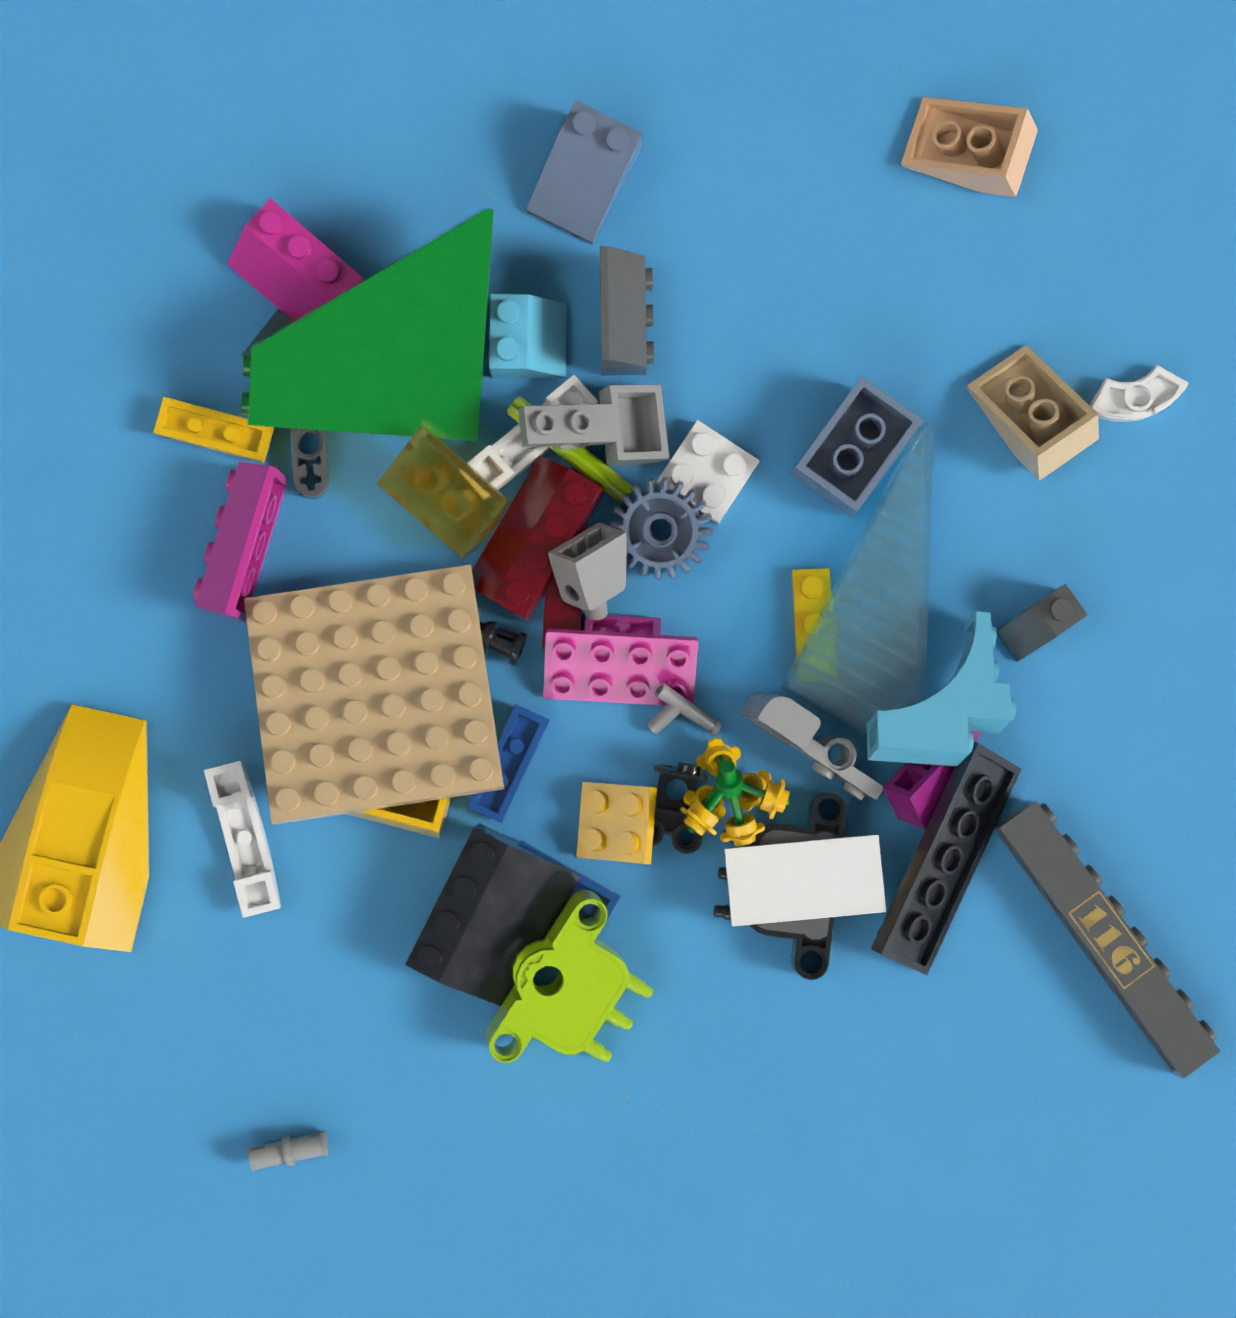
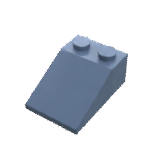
M575 100L558 133L526 212L593 244L642 149L643 133Z

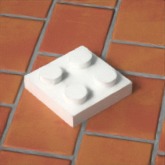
M697 420L656 481V484L661 487L662 478L668 477L670 481L669 489L674 490L678 480L684 482L681 494L686 496L691 488L696 489L697 492L690 501L695 504L699 500L704 499L707 504L698 512L701 514L710 513L712 515L711 520L719 524L760 460Z

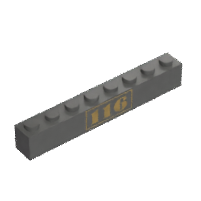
M1037 801L1026 802L996 824L995 832L1170 1071L1178 1077L1186 1078L1220 1052L1213 1042L1217 1039L1216 1034L1204 1020L1198 1021L1190 1011L1194 1008V1005L1184 991L1180 988L1175 990L1168 981L1171 974L1164 963L1157 957L1152 959L1144 947L1148 945V942L1135 926L1131 929L1121 917L1125 914V911L1120 903L1112 895L1107 898L1099 887L1103 882L1098 873L1089 864L1086 866L1082 864L1076 855L1080 852L1076 843L1068 834L1065 833L1062 836L1053 824L1057 819L1045 803L1039 805Z

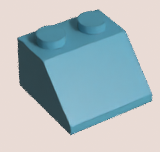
M490 294L489 369L491 377L566 379L567 304L529 294Z

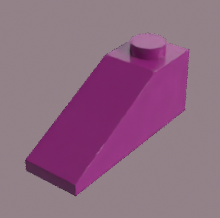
M972 731L974 742H977L981 732ZM905 763L882 787L897 819L925 830L955 766Z

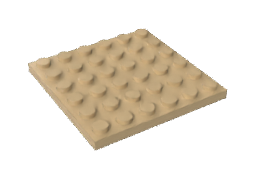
M471 564L244 598L270 818L273 825L504 789Z

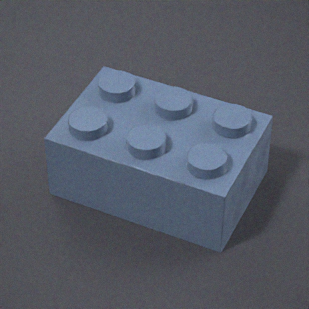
M861 376L799 461L791 475L852 518L923 420Z

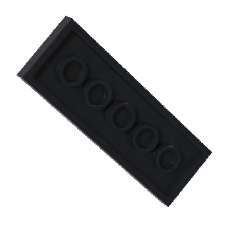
M977 742L973 743L972 752L958 766L954 767L942 791L939 802L926 826L903 880L894 895L886 917L877 932L871 950L928 975L1022 770L1021 768Z

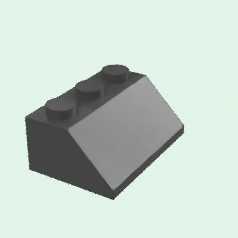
M600 246L602 376L646 375L647 364H654V341H646V327H653V304H646V290H653L652 268H645L644 255L609 246Z

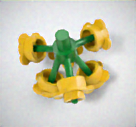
M719 737L712 738L708 741V748L704 754L697 757L696 763L702 770L707 769L712 776L716 777V786L704 785L696 792L689 790L684 794L683 800L690 808L688 810L684 807L680 809L687 816L683 822L689 827V832L691 833L696 832L702 836L706 831L715 836L717 832L713 830V827L719 821L718 819H722L726 814V809L723 806L724 799L730 800L734 816L725 821L726 832L720 835V840L722 842L733 841L735 846L749 845L756 840V834L765 830V826L763 823H756L754 815L742 814L741 809L750 811L754 806L759 805V809L769 812V819L773 820L776 811L783 813L785 807L790 804L788 799L790 791L784 789L785 780L781 779L779 783L771 781L770 773L765 770H760L757 774L747 773L742 775L739 770L735 769L736 760L741 757L740 749L737 746L724 744Z

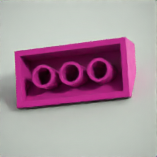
M271 198L245 225L227 262L230 268L292 321L364 279Z
M239 461L237 469L230 471L226 482V491L229 492L226 505L219 507L215 519V527L219 528L215 542H209L204 555V563L208 564L204 578H198L194 587L193 599L197 600L195 607L246 622L244 598L254 596L288 483V479L276 467Z

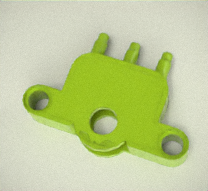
M590 890L576 892L570 898L544 940H538L526 945L517 954L513 964V980L515 985L485 1032L489 1051L496 1061L502 1063L515 1061L533 1037L565 1055H576L583 1051L595 1059H600L605 1063L609 1062L612 1053L593 1039L605 1020L626 1031L632 1027V1020L614 1008L623 992L627 988L646 999L652 996L653 988L628 971L622 957L614 948L597 939L607 921V910L595 892ZM584 905H597V910L592 917L585 919L579 917V911ZM545 966H552L559 970L557 978L548 985H539L533 982L535 973ZM510 1034L514 1036L513 1041L505 1047L495 1044L496 1039L500 1035Z

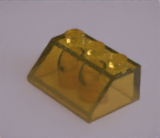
M424 425L420 426L376 483L461 558L478 549L498 524L510 501Z

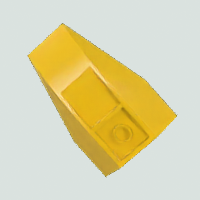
M71 704L0 842V927L84 947L132 952L149 880L147 721Z

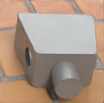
M598 522L548 552L561 598L564 602L585 610L586 618L589 620L605 618L608 615L606 601L622 592L626 586V532Z

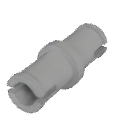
M325 1131L297 1138H291L290 1135L282 1137V1141L248 1147L252 1172L281 1164H286L287 1167L295 1166L296 1161L329 1155Z

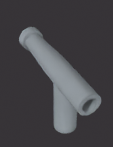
M661 683L656 688L655 696L667 703V705L648 722V727L653 733L658 734L680 713L707 729V732L712 736L719 732L721 728L719 721L710 718L696 705L665 683Z

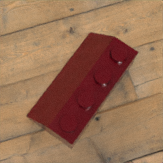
M539 456L472 569L475 591L529 622L555 577L548 552L581 533L605 494L603 488L572 469Z

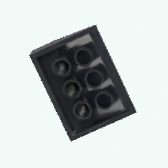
M481 823L477 824L473 828L405 965L441 984L501 1006L515 985L513 980V964L517 954L526 945L538 940H544L566 906L581 875Z

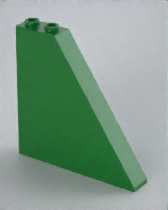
M492 208L481 209L253 344L251 354L244 353L243 376L250 377L249 392H242L241 415H248V425L478 441L494 210Z

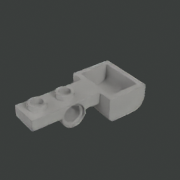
M661 384L610 385L599 391L600 404L523 406L518 409L522 447L557 446L558 449H578L590 445H605L607 466L649 465L669 459Z
M765 692L757 693L747 701L739 713L784 744L793 747L815 762L812 769L823 777L832 780L833 776H836L845 782L842 789L858 800L862 801L864 796L877 800L881 795L883 786L853 766L857 756L853 743L845 738L834 735L823 736L817 742L813 740V736L820 727V719L792 699ZM838 743L841 747V757L837 762L831 763L828 759V751L832 745Z

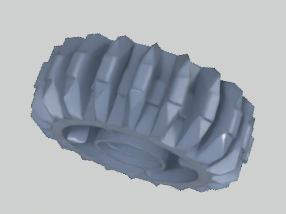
M668 477L662 478L660 489L656 488L653 478L647 479V492L643 490L641 485L635 484L632 488L637 498L634 499L627 493L623 494L621 499L628 508L616 506L613 511L616 515L623 517V521L615 520L610 525V527L626 532V554L630 552L633 556L629 560L627 567L632 569L638 561L643 564L640 570L641 576H646L649 568L654 567V577L657 580L661 579L663 568H667L671 579L677 576L676 565H679L684 573L690 572L691 567L687 559L689 558L694 563L699 564L702 557L695 549L708 551L710 544L701 540L700 537H709L713 534V529L701 526V523L711 521L712 515L710 513L699 515L698 510L706 506V501L702 499L695 504L690 501L697 492L694 488H691L686 496L681 494L680 492L684 486V482L681 480L677 481L674 490L669 489L670 481ZM654 520H667L672 527L671 535L666 538L656 536L652 530Z

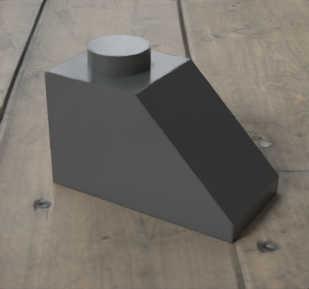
M1064 584L1051 591L1000 627L996 632L1018 662L1062 634L1088 614L1068 586Z

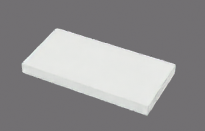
M879 835L724 849L732 927L886 912Z

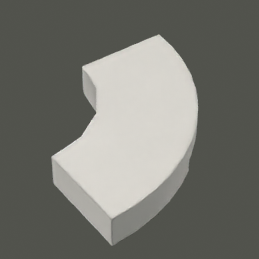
M1156 365L1145 377L1135 382H1117L1105 378L1089 406L1098 413V418L1113 422L1142 420L1159 413L1171 405L1184 392L1189 382Z

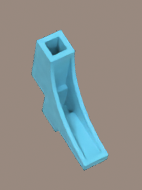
M976 611L965 624L961 658L947 686L927 700L915 705L895 710H877L867 723L868 760L958 766L972 752L974 743L972 731L1000 733L1014 719L1016 702L1014 698H1011L1010 684L996 683L999 676V666L994 661L993 648L996 644L997 632L996 628L991 625V612Z

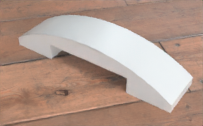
M573 375L547 396L541 406L598 404L599 402L580 380ZM518 424L493 446L488 445L464 465L461 471L480 493L487 498L523 472L550 448L548 446L522 447L520 424Z
M242 760L204 770L213 807L217 808L235 876L233 883L243 918L281 908L265 830Z

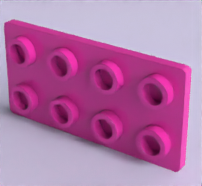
M607 615L601 620H589L585 617L584 630L549 628L546 630L543 697L546 699L666 706L667 703L654 694L656 688L661 683H665L694 704L698 638L660 635L661 618Z

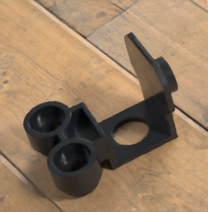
M679 762L678 767L665 764L654 765V771L660 772L657 786L654 819L657 831L653 835L652 846L660 843L664 834L671 835L672 844L677 851L684 854L693 853L700 847L702 836L694 832V838L690 843H683L679 839L682 831L689 830V827L683 822L687 816L680 809L684 807L688 810L690 806L685 804L683 799L679 801L669 799L665 794V786L672 779H680L685 782L687 791L695 792L697 780L707 781L708 776L700 773V766Z

